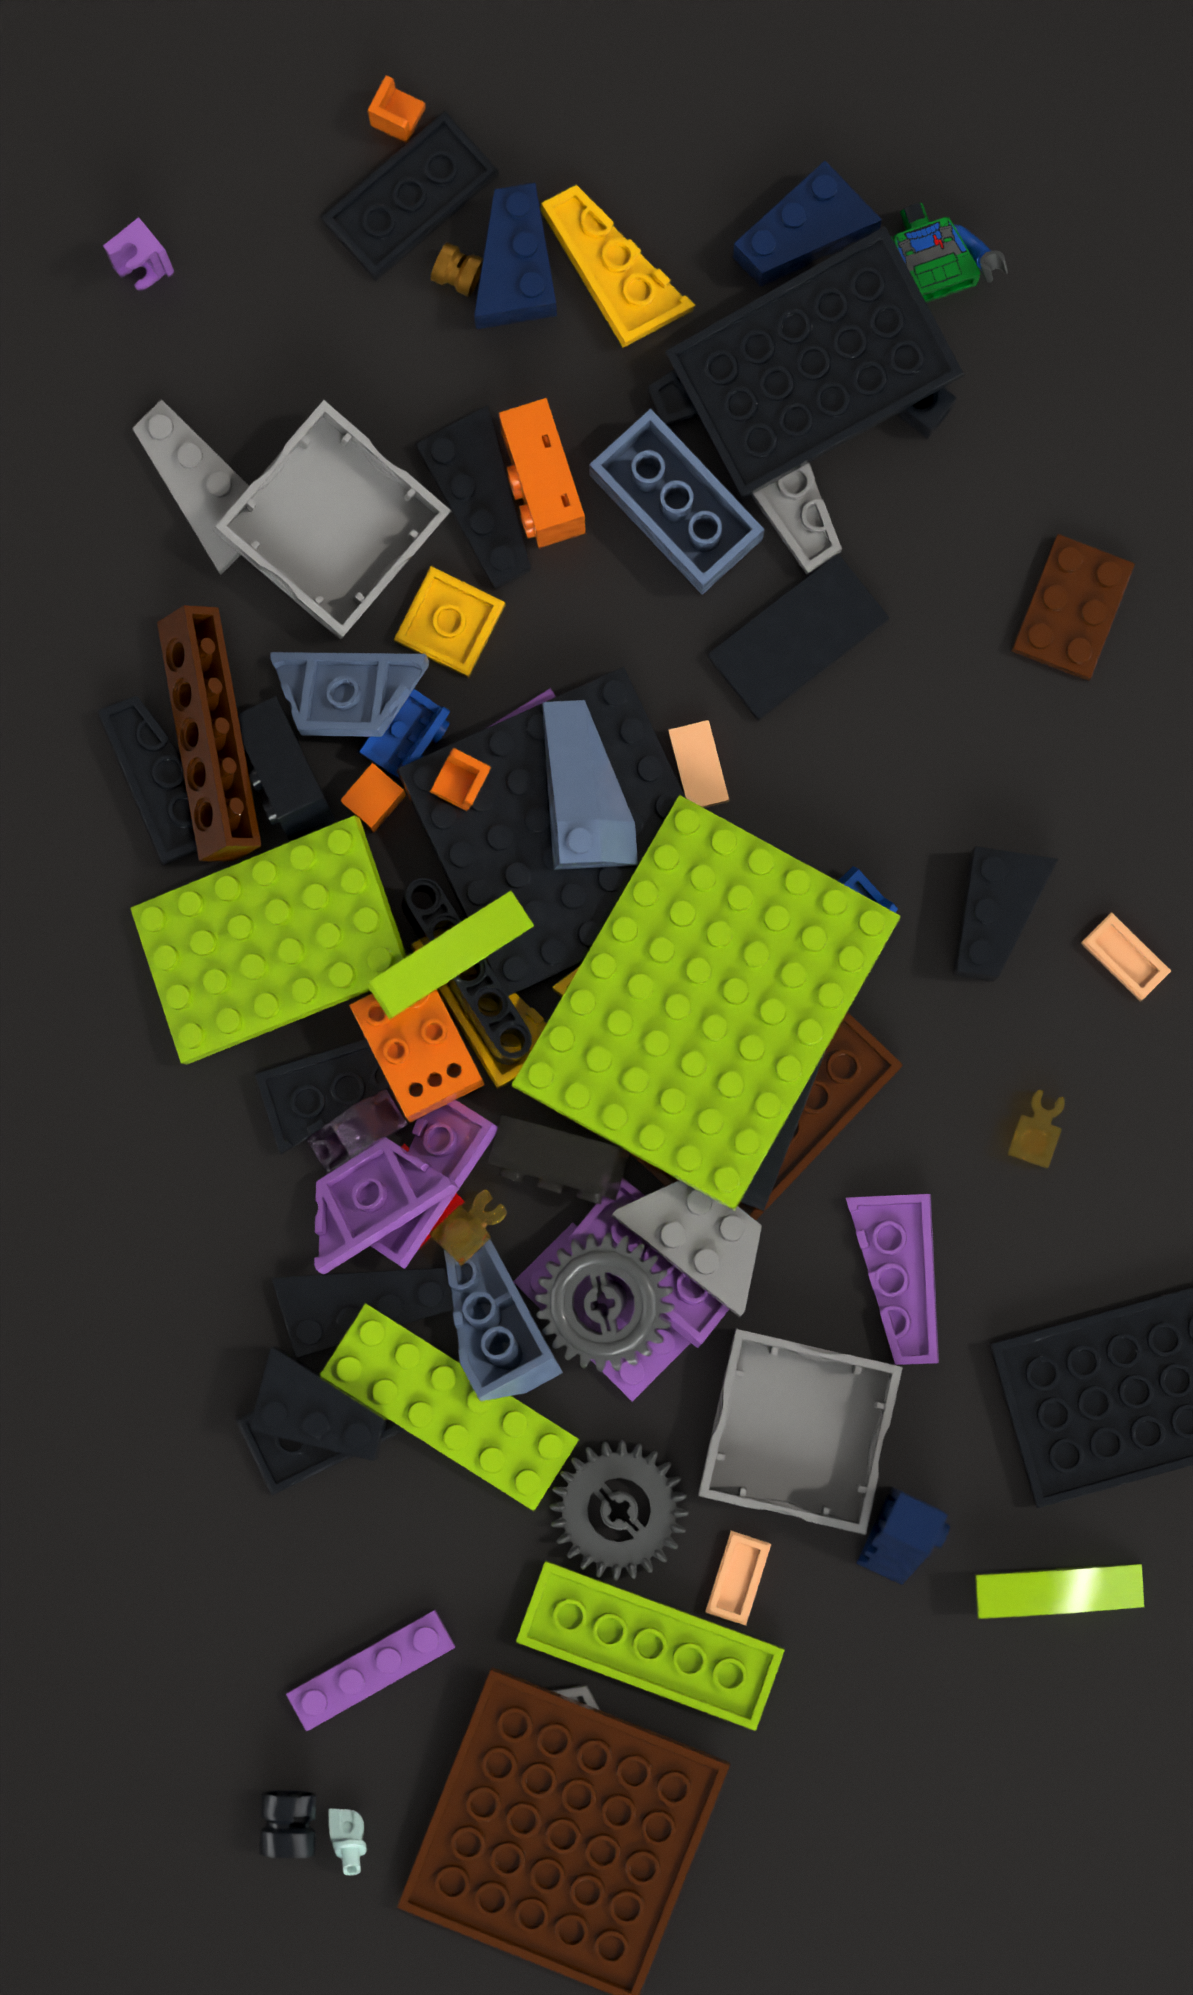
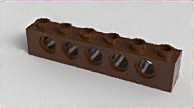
M183 605L158 621L157 626L199 861H235L261 847L219 607Z

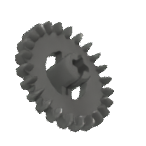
M608 1232L604 1236L602 1244L599 1245L595 1235L590 1233L587 1237L586 1248L581 1245L578 1239H573L571 1241L572 1255L563 1248L557 1250V1256L561 1265L553 1261L546 1263V1269L553 1277L542 1276L538 1279L539 1284L548 1290L535 1296L538 1302L547 1305V1308L540 1310L536 1314L538 1318L549 1319L550 1321L542 1330V1333L545 1335L556 1333L557 1338L553 1342L552 1347L557 1349L566 1345L568 1347L565 1354L566 1360H570L576 1354H579L580 1366L582 1368H585L591 1359L595 1360L596 1368L599 1372L604 1370L607 1361H610L616 1371H620L622 1368V1358H625L631 1365L636 1366L638 1363L636 1351L645 1356L652 1355L653 1351L647 1341L657 1344L664 1341V1337L659 1334L656 1328L667 1329L671 1326V1321L662 1317L661 1314L671 1312L675 1308L674 1304L662 1301L663 1297L672 1293L673 1287L659 1286V1282L665 1278L668 1271L653 1272L651 1269L658 1257L654 1255L643 1261L641 1256L645 1247L644 1244H640L631 1252L628 1250V1236H624L619 1244L614 1246L612 1234ZM607 1273L620 1277L630 1287L634 1296V1313L632 1318L620 1330H618L616 1317L625 1308L627 1294L620 1283L608 1280ZM587 1276L591 1278L592 1289L586 1294L584 1309L593 1321L600 1323L602 1333L588 1328L579 1319L574 1308V1294L578 1284ZM603 1292L606 1298H613L615 1301L609 1310H607L605 1303L598 1304L597 1299Z
M620 1440L616 1452H612L608 1443L604 1441L602 1442V1453L600 1456H597L590 1447H587L586 1455L588 1462L584 1463L573 1457L571 1461L576 1469L575 1474L567 1471L560 1472L561 1477L568 1483L567 1487H553V1492L561 1496L563 1501L552 1503L549 1506L551 1510L562 1513V1517L554 1520L551 1526L565 1528L566 1530L557 1539V1543L572 1542L573 1545L568 1551L567 1557L572 1558L582 1553L583 1558L580 1568L584 1570L592 1562H595L597 1577L602 1576L607 1566L611 1567L614 1580L619 1579L623 1567H626L630 1577L635 1579L638 1564H641L647 1572L651 1573L653 1568L650 1558L654 1556L665 1563L667 1558L662 1550L663 1546L672 1549L678 1548V1544L670 1536L671 1533L686 1532L683 1526L675 1522V1519L689 1514L687 1510L676 1507V1503L685 1499L687 1494L685 1492H673L672 1490L681 1481V1477L666 1478L665 1475L671 1467V1462H665L657 1467L655 1462L658 1452L654 1450L646 1458H643L641 1443H637L633 1451L627 1453L624 1440ZM622 1478L633 1481L643 1488L649 1498L651 1510L645 1527L637 1519L638 1506L634 1497L625 1491H612L605 1484L607 1480ZM601 1488L608 1494L611 1500H615L619 1504L624 1500L629 1502L630 1505L627 1508L629 1520L639 1530L636 1531L627 1520L624 1521L620 1517L614 1520L609 1518L608 1515L612 1509L609 1505V1500L599 1491ZM592 1493L602 1501L600 1513L604 1523L611 1529H627L633 1538L630 1540L614 1541L604 1538L595 1531L588 1515V1504Z

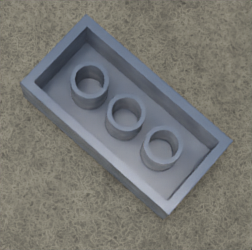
M651 408L589 464V472L593 480L702 595L763 540L764 528Z

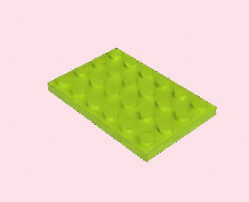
M355 815L130 908L180 1062L186 1065L367 993L370 989L366 983L407 957L361 820Z

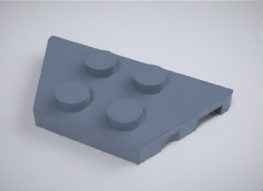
M271 652L270 656L282 684L281 688L291 708L295 725L302 736L382 737L429 667V660L426 654Z

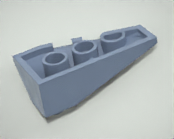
M585 700L543 702L542 710L554 870L638 865L635 821Z
M480 1219L443 1238L448 1282L451 1287L454 1307V1324L457 1328L460 1364L478 1399L485 1401L524 1394L562 1374L563 1371Z

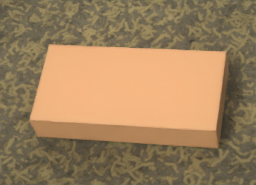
M709 720L668 730L685 798L703 808L729 802Z
M1112 912L1081 942L1140 1002L1171 972Z
M732 1530L730 1531L705 1613L742 1625L747 1624L771 1543Z

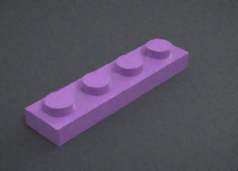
M435 1609L287 1692L286 1695L307 1732L449 1652L456 1646Z

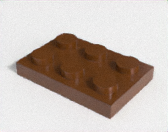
M1057 534L1012 652L1090 681L1135 563Z

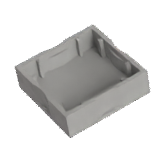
M323 400L285 444L284 449L257 480L253 481L216 524L214 532L341 640L451 510L408 472L385 459L373 446L369 438Z
M735 1329L698 1495L757 1510L764 1509L795 1516L809 1522L866 1535L879 1476L878 1462L884 1436L890 1426L903 1367Z

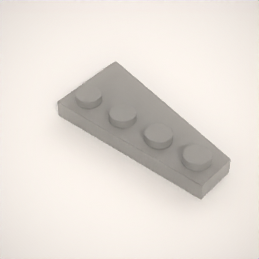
M161 399L132 429L221 575L241 554L214 532V527L247 490L249 485Z

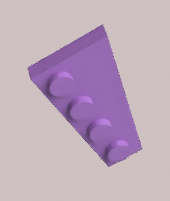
M454 1100L417 1119L412 1134L415 1136L408 1152L452 1180L460 1188L499 1128L459 1101ZM457 1191L370 1246L405 1269Z
M931 1194L846 1198L895 1365L939 1363Z

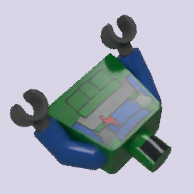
M923 203L910 205L900 211L906 231L894 235L893 241L926 302L977 285L981 275L979 269L982 270L984 279L988 283L993 281L992 270L1001 269L1004 271V274L1008 273L1006 260L1002 252L992 251L983 241L962 225H954L949 217L929 222Z

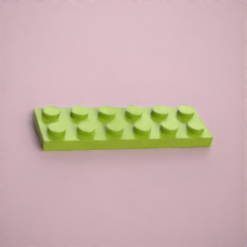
M367 1303L363 1305L319 1374L532 1511H535L579 1441L576 1436L513 1396L480 1401L458 1361Z
M546 1560L516 1640L517 1643L755 1731L785 1651L784 1648Z

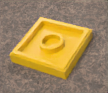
M430 566L394 638V642L418 654H426L427 658L469 678L505 607V602Z

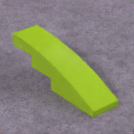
M509 891L370 980L366 985L390 1020L525 933L534 925L513 892Z
M1142 1564L1065 1567L1048 1570L1016 1571L1012 1573L975 1574L977 1618L979 1619L1144 1607Z

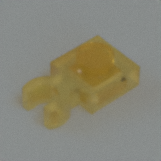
M1039 1089L1033 1094L1031 1099V1107L1034 1112L1033 1118L1020 1115L1007 1155L1048 1169L1062 1128L1051 1125L1052 1118L1062 1112L1065 1100L1062 1097H1058L1055 1107L1052 1110H1046L1041 1106L1040 1102L1044 1091Z
M483 1190L477 1194L473 1202V1208L469 1212L459 1205L430 1233L433 1240L460 1266L491 1238L488 1231L484 1228L487 1225L501 1222L507 1215V1211L502 1204H499L493 1211H484L486 1204L493 1199L488 1190Z

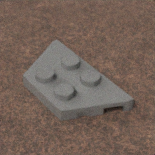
M679 1180L616 1209L612 1214L614 1219L735 1315L741 1317L745 1312L762 1225L737 1206L734 1211Z

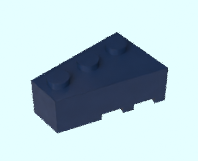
M824 161L734 243L733 258L760 286H763L808 266V263L830 253L831 255L843 250L845 246L867 237L880 229L882 219Z
M535 183L494 189L474 315L476 330L557 316L556 299Z
M891 1487L856 1564L903 1585L930 1555L934 1546L939 1549L942 1547L951 1525L945 1522L948 1514Z

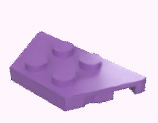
M385 1137L316 1181L318 1213L315 1216V1233L319 1235V1257L314 1258L316 1270L323 1275L459 1190L457 1184Z

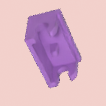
M139 217L103 245L113 268L120 277L131 273L133 269H137L140 266L147 270L146 276L135 284L137 290H144L165 274L169 277L175 272L165 248Z

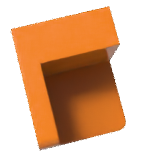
M386 75L368 108L370 124L408 143L426 106L425 102L396 89L394 79Z
M453 748L430 793L468 811L491 767Z
M372 763L342 797L341 802L366 823L371 831L375 832L406 797V793L402 787Z

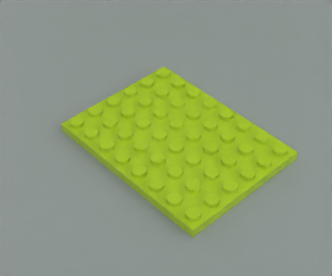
M679 795L520 1069L512 1086L735 1211L901 916Z

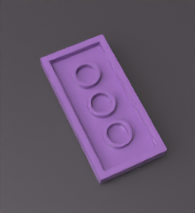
M619 1176L570 1235L567 1242L571 1244L573 1239H578L581 1245L586 1248L587 1237L590 1233H593L598 1244L601 1245L604 1236L611 1232L614 1246H617L624 1236L629 1237L628 1250L631 1252L640 1244H644L645 1247L641 1259L644 1261L656 1255L658 1259L651 1270L653 1272L668 1271L665 1278L659 1282V1286L673 1287L672 1293L663 1297L662 1301L674 1304L675 1308L671 1312L662 1313L661 1316L670 1320L671 1327L698 1348L729 1309L612 1217L616 1209L645 1196L622 1176ZM607 1273V1275L632 1294L630 1287L620 1277Z
M571 1223L513 1281L541 1310L547 1308V1305L538 1302L535 1296L548 1290L539 1284L538 1279L542 1276L553 1277L546 1269V1263L553 1261L561 1265L557 1256L558 1249L563 1248L572 1255L571 1244L567 1242V1239L577 1228L574 1223ZM607 1275L608 1280H613L609 1275ZM587 1276L578 1284L574 1294V1308L579 1319L588 1328L602 1333L600 1323L593 1321L584 1309V1299L586 1294L592 1289L591 1278ZM626 1289L627 1303L623 1311L616 1317L618 1330L624 1328L630 1322L634 1313V1296ZM604 1292L597 1299L598 1304H606L607 1310L615 1302L613 1298H606ZM671 1326L667 1329L656 1328L659 1334L664 1337V1341L660 1344L647 1341L653 1351L652 1355L645 1356L636 1351L638 1358L636 1366L631 1365L625 1358H622V1368L620 1371H616L610 1361L606 1362L602 1372L631 1401L691 1343Z

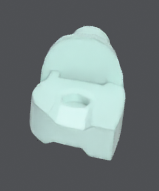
M329 1809L330 1839L336 1856L342 1858L343 1872L345 1875L359 1874L361 1872L359 1856L364 1855L367 1851L366 1843L362 1841L364 1836L362 1817L354 1810Z

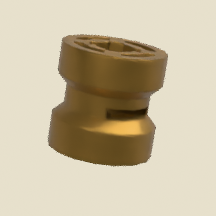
M446 242L434 264L431 281L440 285L447 283L453 285L458 293L470 297L480 279L483 258L475 254L467 256L460 252L459 247Z

